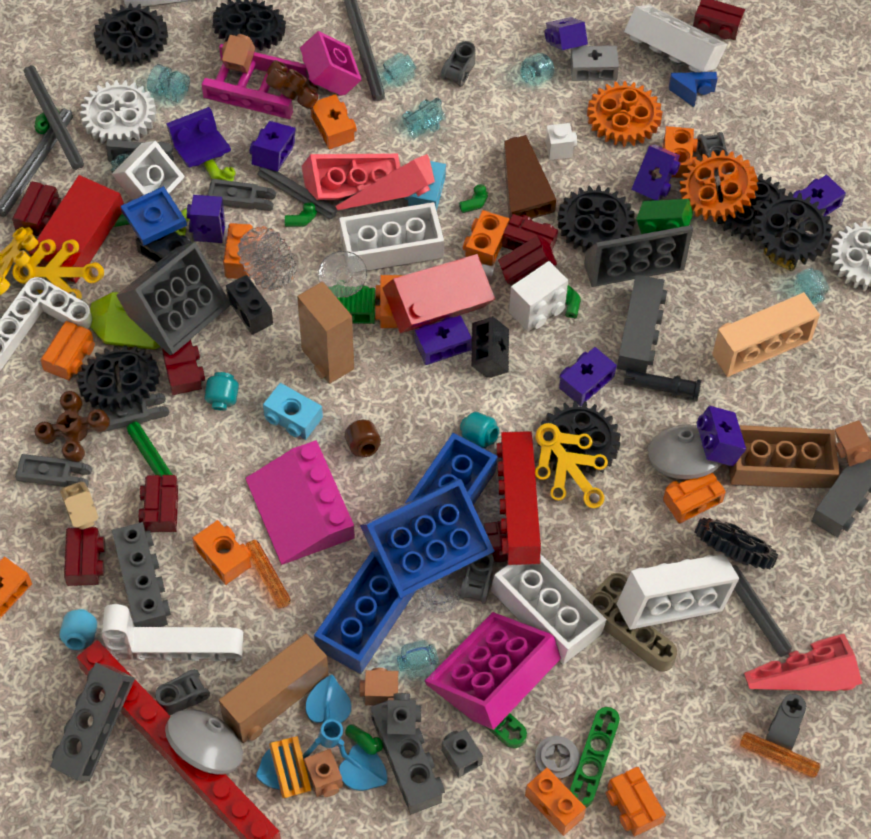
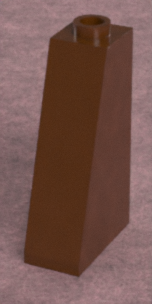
M527 135L505 140L503 155L509 219H511L513 214L518 216L526 215L533 219L555 213L557 199Z

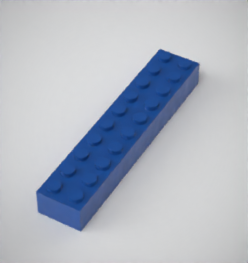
M452 433L405 503L448 482L461 479L474 505L496 472L498 456ZM371 551L314 634V642L327 656L362 674L416 591L399 598Z

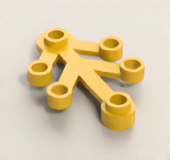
M30 227L17 229L12 235V242L0 252V295L6 292L10 286L5 277L13 262L22 267L30 260V256L24 250L20 251V249L25 248L27 251H31L38 245V240L33 235V230Z
M50 239L40 242L38 250L30 257L27 264L19 267L15 263L12 272L13 277L19 283L26 284L34 277H46L53 285L71 294V292H74L76 298L80 300L82 299L81 291L76 288L72 289L61 277H83L88 283H96L104 277L103 267L96 262L87 264L84 267H60L70 255L77 253L79 250L78 242L73 239L63 243L62 249L46 267H37V265L45 255L55 252L56 244ZM45 243L50 245V251L45 249ZM69 243L74 247L72 252L68 249ZM24 267L28 269V276L23 273ZM93 268L98 270V276L93 275ZM36 290V291H37L39 294H41V293H43L44 290Z
M551 423L541 425L535 434L536 441L541 446L539 466L535 469L536 477L540 480H547L551 476V469L548 465L551 450H553L558 457L554 486L550 491L551 497L556 501H561V499L563 500L566 497L564 486L568 471L584 492L583 499L585 504L593 509L601 507L605 501L604 493L599 488L591 486L576 464L593 466L597 470H604L608 465L607 458L602 454L591 456L566 452L560 443L578 445L579 448L587 450L592 446V438L588 434L573 435L561 433L559 428ZM546 432L553 433V439L551 441H546L544 439V434ZM581 438H589V444L587 446H581ZM600 457L605 460L604 465L597 467L595 460ZM540 468H547L548 474L545 477L539 476ZM557 488L563 490V495L560 498L554 496V490ZM594 493L599 495L597 503L590 502V496Z

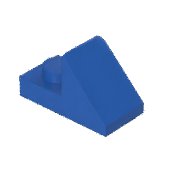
M717 72L671 73L669 90L694 107L697 93L705 95L715 92L718 80Z

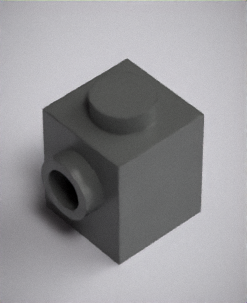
M466 728L460 732L453 731L445 736L444 741H442L441 751L458 778L482 765L483 755Z

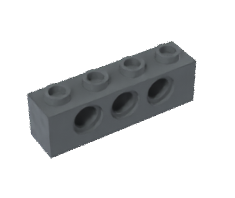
M95 663L87 675V683L83 692L76 700L75 711L64 727V735L60 745L53 752L51 768L77 781L91 780L135 680L134 677L109 665ZM104 689L105 695L103 700L100 701L99 694ZM92 715V716H93V723H92V725L89 727V725H88V719H89V717ZM80 741L82 747L80 752L78 753L77 744Z
M388 701L370 707L371 719L379 738L383 742V749L410 815L441 804L442 794L445 793V789L440 777L435 778L432 769L435 766L429 752L425 753L421 744L424 743V738L420 728H416L415 735L387 734V722H382V705H388ZM400 709L397 711V715L405 717L407 712ZM410 750L416 755L412 758H405L401 754L404 751ZM415 775H421L426 780L422 783H415L411 778Z

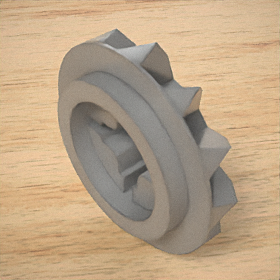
M551 736L544 739L538 745L535 752V761L539 771L542 772L545 768H548L561 780L564 777H570L577 769L579 752L575 744L569 739L562 736ZM555 748H557L559 756L565 758L561 760L559 767H557L554 760L549 759L553 757Z

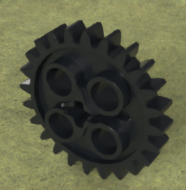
M228 0L227 4L221 3L220 7H216V12L213 13L212 28H214L215 34H219V39L225 38V42H228L229 35L237 36L242 34L248 36L254 46L263 51V46L271 49V44L277 46L278 41H282L285 35L286 21L283 20L284 15H279V9L273 10V5L265 6V1L257 3V0L252 2L249 0H236L235 2Z
M129 3L126 9L123 5H120V10L118 11L111 8L112 14L105 12V19L99 18V25H95L94 39L96 48L99 49L100 55L104 54L105 60L112 58V64L120 61L121 66H124L126 62H129L130 66L133 67L136 61L139 65H142V60L144 59L151 62L150 56L158 57V51H164L163 45H167L168 30L166 22H163L162 15L158 16L157 10L150 12L149 6L141 9V4H138L136 8H133L132 4Z
M762 173L758 176V190L754 191L756 198L750 199V207L743 205L744 213L735 211V218L728 214L726 221H723L722 217L718 216L717 224H724L723 231L731 229V236L739 233L741 240L745 235L749 236L750 241L753 240V237L757 234L753 232L755 225L753 221L755 216H757L758 208L762 207L764 201L769 203L771 196L778 199L779 193H782L785 198L788 197L785 195V188L779 189V182L771 183L772 177L764 180ZM719 185L717 192L719 196V202L722 203L723 195L721 191V186Z
M588 185L587 191L580 187L578 195L570 192V198L565 197L563 204H560L557 216L561 236H567L566 243L574 241V249L582 246L583 253L595 243L629 237V235L633 234L635 212L631 210V203L625 204V196L618 198V191L613 194L609 193L610 187H607L605 191H601L600 185L597 186L596 190H593Z
M789 192L787 198L782 193H779L778 199L771 196L769 203L764 201L762 207L758 208L757 216H755L753 221L755 224L753 232L757 233L755 241H762L759 246L760 249H768L766 256L772 253L775 254L774 261H777L780 257L783 258L784 265L787 264L788 260H792L794 266H796L798 260L803 265H806L808 258L811 261H815L817 255L822 256L824 249H827L832 237L830 232L833 225L828 224L830 216H824L826 209L818 210L819 202L811 204V197L809 196L803 200L801 193L798 194L797 198L793 197L792 192ZM786 241H789V242L793 243L794 245H790V244L786 243Z
M124 345L122 350H118L117 346H114L111 352L105 348L103 355L95 353L96 359L88 358V365H81L82 372H78L79 379L77 384L80 395L84 397L85 403L90 402L91 407L99 405L100 410H104L108 406L110 412L115 407H119L120 411H123L125 405L132 409L134 402L142 404V397L150 398L149 391H156L155 385L159 384L158 377H160L157 362L153 360L152 354L146 355L145 349L138 352L136 346L128 350L127 345ZM116 364H118L120 370L119 377L122 388L121 392H119L117 387L118 379L115 368Z
M576 401L573 402V407L563 403L562 411L558 407H554V415L547 413L546 420L541 421V425L546 423L556 425L561 433L573 435L588 434L592 441L602 443H592V446L587 450L579 448L578 445L560 443L566 449V452L591 456L602 454L607 458V466L609 467L612 466L613 459L617 458L621 436L617 432L618 424H612L613 416L605 418V409L597 412L596 404L590 409L587 408L586 401H584L582 407H578ZM577 423H585L586 425L580 426ZM546 432L544 434V439L546 441H551L553 439V433ZM583 437L580 439L581 446L589 444V438ZM551 450L549 463L553 462L552 470L554 471L557 469L558 457ZM601 457L595 460L597 467H602L605 463V460ZM576 464L584 476L586 472H589L592 477H595L596 469L593 466Z
M703 517V519L700 518L694 531L696 536L701 538L700 540L705 542L707 546L747 566L750 564L755 568L760 567L763 570L765 568L770 570L774 567L779 555L764 540H761L756 535L749 534L748 531L729 522L722 523L718 519L715 521L711 518L706 519Z

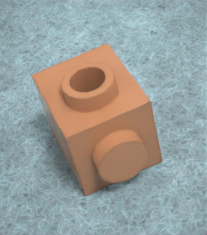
M242 34L237 36L229 35L228 42H224L222 47V62L227 69L248 74L256 49L252 40Z
M859 420L835 429L838 442L835 444L837 453L840 458L845 457L849 467L871 459V441Z
M385 668L365 670V680H360V697H365V705L375 706L388 701V698H394V693H398V671H388Z
M331 749L304 758L306 771L316 796L330 797L337 794L339 788L343 787V781Z

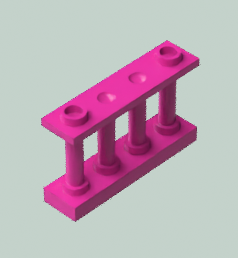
M220 44V46H219L220 59H221V61H222V58H223V55H222V47H223V44ZM254 52L248 74L242 72L237 85L224 82L230 71L224 64H222L215 80L204 78L202 82L203 98L291 119L293 114L292 99H289L282 93L280 96L268 93L270 86L266 83L267 73L259 90L249 89L246 86L254 69L267 72L274 60H278L286 65L288 71L293 69L299 72L306 79H308L307 68L305 64Z

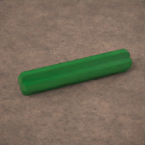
M135 421L129 424L127 432L154 474L159 476L173 475L139 422Z

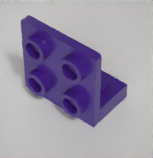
M210 107L166 123L173 148L189 168L199 166L210 159L219 158L231 151L230 145L217 130Z

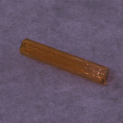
M254 539L247 542L245 546L251 553L250 559L275 604L280 609L290 605L291 598L259 541Z
M745 732L740 741L741 747L812 778H815L819 772L820 763L749 732Z

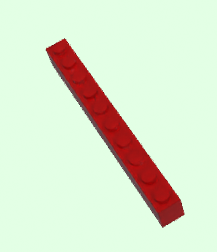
M98 640L76 657L80 669L86 676L95 663L109 665L132 676ZM135 679L121 713L240 839H281L280 831L226 774H213L200 770L186 762L174 751L168 742L165 732L166 723L171 716Z

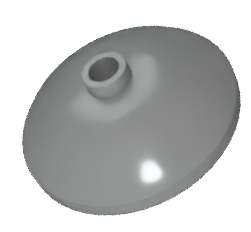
M685 424L670 427L656 435L649 444L648 457L651 465L658 472L672 478L694 479L703 477L714 472L722 465V463L706 459L697 425Z
M188 709L175 712L166 723V737L171 747L182 759L192 766L208 773L228 774L235 771L243 759V750L239 738L220 718L201 710Z

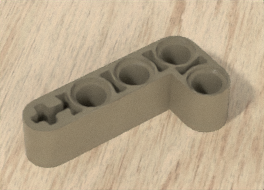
M621 573L609 575L589 598V602L593 606L602 605L606 608L605 610H598L607 619L604 630L654 669L662 672L670 670L677 656V648L672 641L652 626L629 629L628 625L619 626L615 623L616 621L625 622L616 605L622 591L615 592L611 587H619L623 590L628 578ZM644 637L648 642L641 643L636 638Z

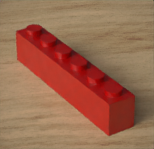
M532 431L501 432V443H496L497 458H502V461H497L498 477L503 476V480H498L499 495H504V499H500V515H505V518H501V534H506V538H502V554L508 555V565L540 564L541 543Z

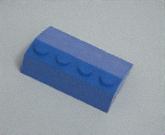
M461 479L448 482L360 525L370 549L399 598L495 552Z

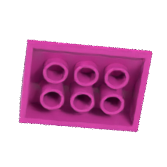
M317 440L292 448L245 478L281 565L355 539L354 524Z
M492 612L425 680V683L472 721L494 730L556 665L561 656L554 635Z

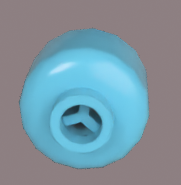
M84 609L67 612L63 617L59 637L61 641L72 650H82L89 647L94 642L98 624L97 620Z

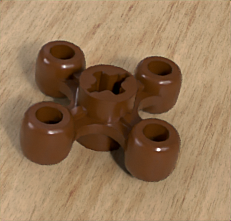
M274 60L267 70L266 83L292 100L297 98L298 103L303 107L312 109L319 98L317 94L319 90L318 85H314L309 79H306L302 74L293 69L288 71V67L278 60Z
M66 391L60 397V405L65 412L58 417L57 423L40 422L35 427L34 433L36 438L44 444H51L57 437H64L66 443L62 447L63 456L71 462H80L85 456V450L80 441L86 437L88 430L97 432L107 430L110 425V419L100 409L92 410L87 417L79 416L78 411L82 408V399L76 392Z

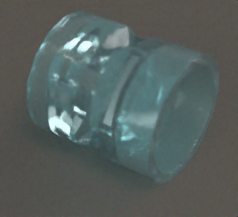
M162 64L154 66L147 81L149 92L158 96L165 95L166 99L176 103L182 101L190 86L189 75L179 71L173 72L171 68Z

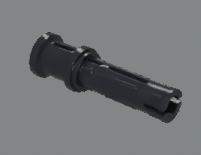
M630 369L626 370L625 376L635 377V380L625 378L624 385L669 392L674 398L684 396L693 398L694 401L698 402L701 379L691 381L682 379L680 375L669 378Z

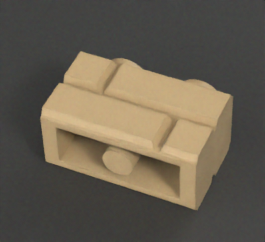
M81 481L62 488L60 493L73 527L86 529L95 524L94 521H97L99 517L85 482Z

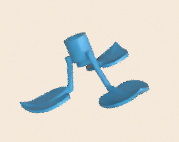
M329 675L312 689L306 700L305 710L308 718L312 722H323L318 738L315 739V742L303 754V759L308 757L320 744L326 748L338 746L341 756L345 759L340 764L339 771L343 783L348 788L364 791L384 786L387 783V772L377 753L369 755L358 744L351 748L349 755L345 751L344 741L341 739L343 734L341 723L350 715L351 701L335 677ZM282 746L278 747L288 789H291L292 784L290 776L288 773ZM289 746L298 784H300L301 782L292 747ZM269 749L262 757L256 777L264 785L280 790L271 750Z

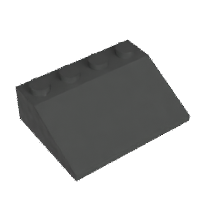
M692 225L595 243L586 251L584 266L591 287L633 280L636 274L650 277L685 270L693 233Z
M196 242L175 248L116 295L128 317L169 355L179 350L231 305Z

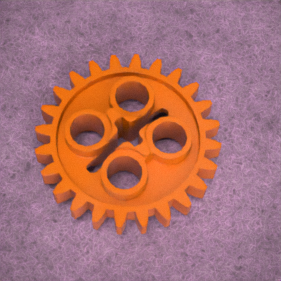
M616 81L614 82V87L605 84V90L598 88L597 94H592V100H589L587 109L588 124H592V131L598 130L597 137L605 135V142L613 139V144L616 145L618 141H622L623 147L626 146L627 142L635 146L636 140L643 144L645 137L651 139L652 133L656 134L658 127L661 125L663 111H661V103H657L658 97H651V90L644 92L643 85L635 88V82L631 86H627L626 81L623 82L622 86H619Z
M724 150L721 151L719 156H716L715 152L712 151L709 158L703 154V161L701 162L694 159L695 167L687 166L689 173L682 174L684 181H680V194L682 199H689L695 217H699L702 214L704 221H706L709 216H712L713 221L716 222L718 216H721L723 221H726L728 214L735 218V211L744 213L743 205L750 207V199L756 198L754 191L758 190V179L754 166H750L749 160L743 161L741 154L735 158L733 151L728 156H725ZM716 169H718L719 178L721 181L720 186L723 195L722 203L719 202V196L717 192V183L714 173Z

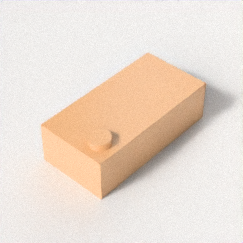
M803 292L732 324L726 323L718 329L712 355L725 375L729 377L811 341L820 314Z

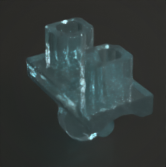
M435 98L432 101L426 99L420 103L419 109L415 112L407 111L402 114L403 123L408 128L409 135L413 139L429 129L433 132L440 129L439 122L446 119L441 107V99Z

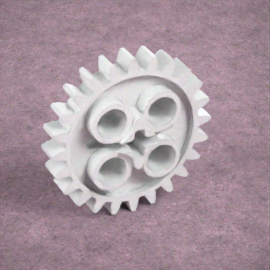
M115 80L112 86L108 82L105 83V88L98 85V92L90 90V97H84L85 104H81L82 111L80 116L83 128H86L87 134H92L93 140L100 137V142L103 144L107 139L131 141V138L134 137L139 141L140 133L147 135V128H153L152 122L156 121L155 114H157L154 98H151L149 91H144L143 86L137 88L135 82L128 86L127 80L122 85H119L118 81Z
M863 221L862 227L855 222L852 229L845 226L844 232L839 231L837 238H834L830 254H832L830 262L834 263L833 270H839L838 277H847L846 284L853 281L855 289L860 284L863 285V291H866L868 286L871 287V227L867 225L866 221Z

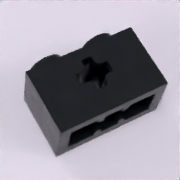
M494 316L472 323L471 366L486 378H492L509 372V329Z

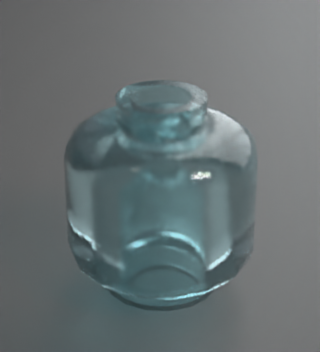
M399 52L383 63L385 71L382 72V75L388 84L393 82L395 86L400 87L415 77L414 70L417 67L408 54L404 55Z
M537 53L527 57L521 63L520 75L531 86L542 84L553 76V62L544 53Z
M808 268L795 276L796 280L793 283V287L797 295L804 292L813 305L819 304L826 299L824 295L829 292L830 287L820 270Z
M424 639L404 644L401 648V655L397 656L400 671H405L411 678L431 674L435 670V665L439 664L434 644H429Z

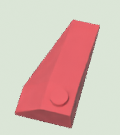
M398 153L310 154L301 167L305 188L316 200H340L362 191L400 168Z
M427 154L398 168L336 205L337 210L409 197L415 193L418 197L430 190L429 185L435 182L429 156Z
M845 634L816 641L810 644L813 650L805 654L793 651L789 653L790 657L786 659L785 663L781 664L779 661H771L744 673L749 689L847 691L863 683L855 654Z

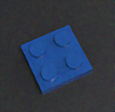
M164 186L121 206L123 215L143 246L187 226L186 219Z

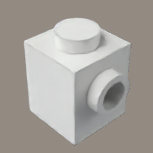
M570 123L547 125L545 143L549 160L572 158L573 147L577 146L576 132H572Z

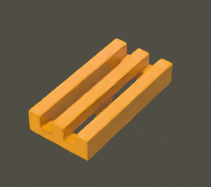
M298 736L269 743L282 798L311 791ZM288 744H291V747H292V750H293V754H294V758H295V762H296V766H297V770H298V774H299V778H300V782H301V786H302L301 788H299V784H298V780H297V776H296V772H295V768H294V764H293V760H292V756H291V752H290V748H289V745H288ZM282 746L288 773L293 790L290 791L288 789L278 747Z

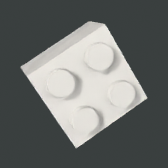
M156 140L141 143L112 173V176L132 200L163 186L170 193L185 177Z
M548 261L511 286L509 313L527 331L534 327L536 329L542 327L547 318L552 315L557 316L565 309L568 279Z

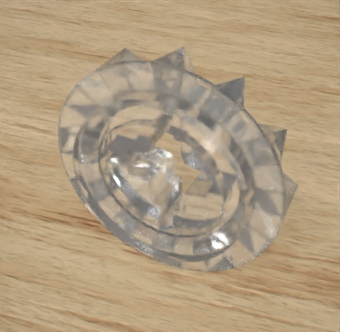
M446 575L418 590V597L421 604L427 610L435 613L448 612L460 600V586L455 578ZM434 587H437L438 589L446 587L444 589L445 596L438 594L437 596L433 597V595L435 594Z

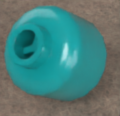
M216 372L214 376L207 379L204 399L212 405V409L226 411L227 407L236 404L239 383L232 374Z
M473 412L461 421L460 430L462 431V438L481 448L493 445L499 436V427L493 417L480 412Z

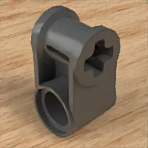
M462 41L456 45L449 59L445 61L440 74L442 79L448 78L458 82L460 86L464 85L475 65L476 49L474 44Z
M718 132L717 135L704 136L699 134L697 136V146L701 157L703 154L708 158L711 157L712 151L715 152L716 156H719L722 150H724L725 156H728L722 132ZM718 169L714 171L715 176H719Z
M492 554L468 565L461 586V599L469 597L481 600L482 604H486L493 574L494 559ZM477 563H485L488 567L479 569L475 565Z
M194 669L160 685L156 690L155 698L156 702L169 715H172L177 711L195 706L208 699L210 692L202 685L198 670ZM165 697L175 698L174 701L170 703H165L162 701Z
M789 694L783 699L769 727V733L765 738L766 741L792 751L807 707L805 700L801 696ZM790 706L794 708V713L789 712Z

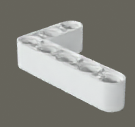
M34 277L30 279L0 319V349H2L0 351V371L42 312L63 323L69 321L78 327L81 326L88 329L92 323L89 306L42 278ZM36 290H44L40 295H33V292ZM56 302H65L60 307L53 306ZM23 309L30 310L25 315L19 314V312ZM79 313L86 314L81 319L74 318ZM8 329H16L12 334H5Z
M111 604L104 608L102 637L106 649L117 661L118 658H127V661H145V658H154V661H172V658H181V661H199V659H208V661L236 659L235 661H240L242 659L244 632L238 628L134 627L128 607Z

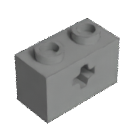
M579 46L571 48L570 67L572 81L617 80L619 70L617 46Z

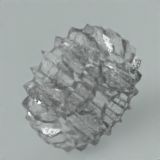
M265 226L252 228L240 239L241 242L238 244L239 251L237 254L241 257L239 263L243 264V271H247L249 279H253L256 286L261 285L263 290L273 291L287 286L294 279V274L297 272L295 268L297 262L293 259L295 254L291 252V246L286 244V239H282L279 232L274 233L272 228L267 229Z

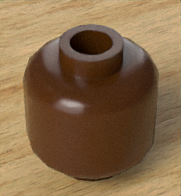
M362 419L352 422L345 431V440L351 453L355 456L370 457L376 453L381 445L380 435L374 423L370 420Z

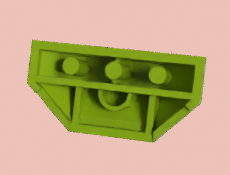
M111 292L91 303L92 323L89 328L92 329L104 344L127 345V347L136 346L137 348L152 350L161 347L128 317L116 296L118 292Z

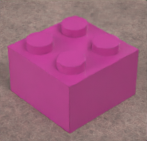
M317 31L300 47L303 56L302 60L309 74L308 78L314 85H319L331 93L343 96L362 81L349 45Z

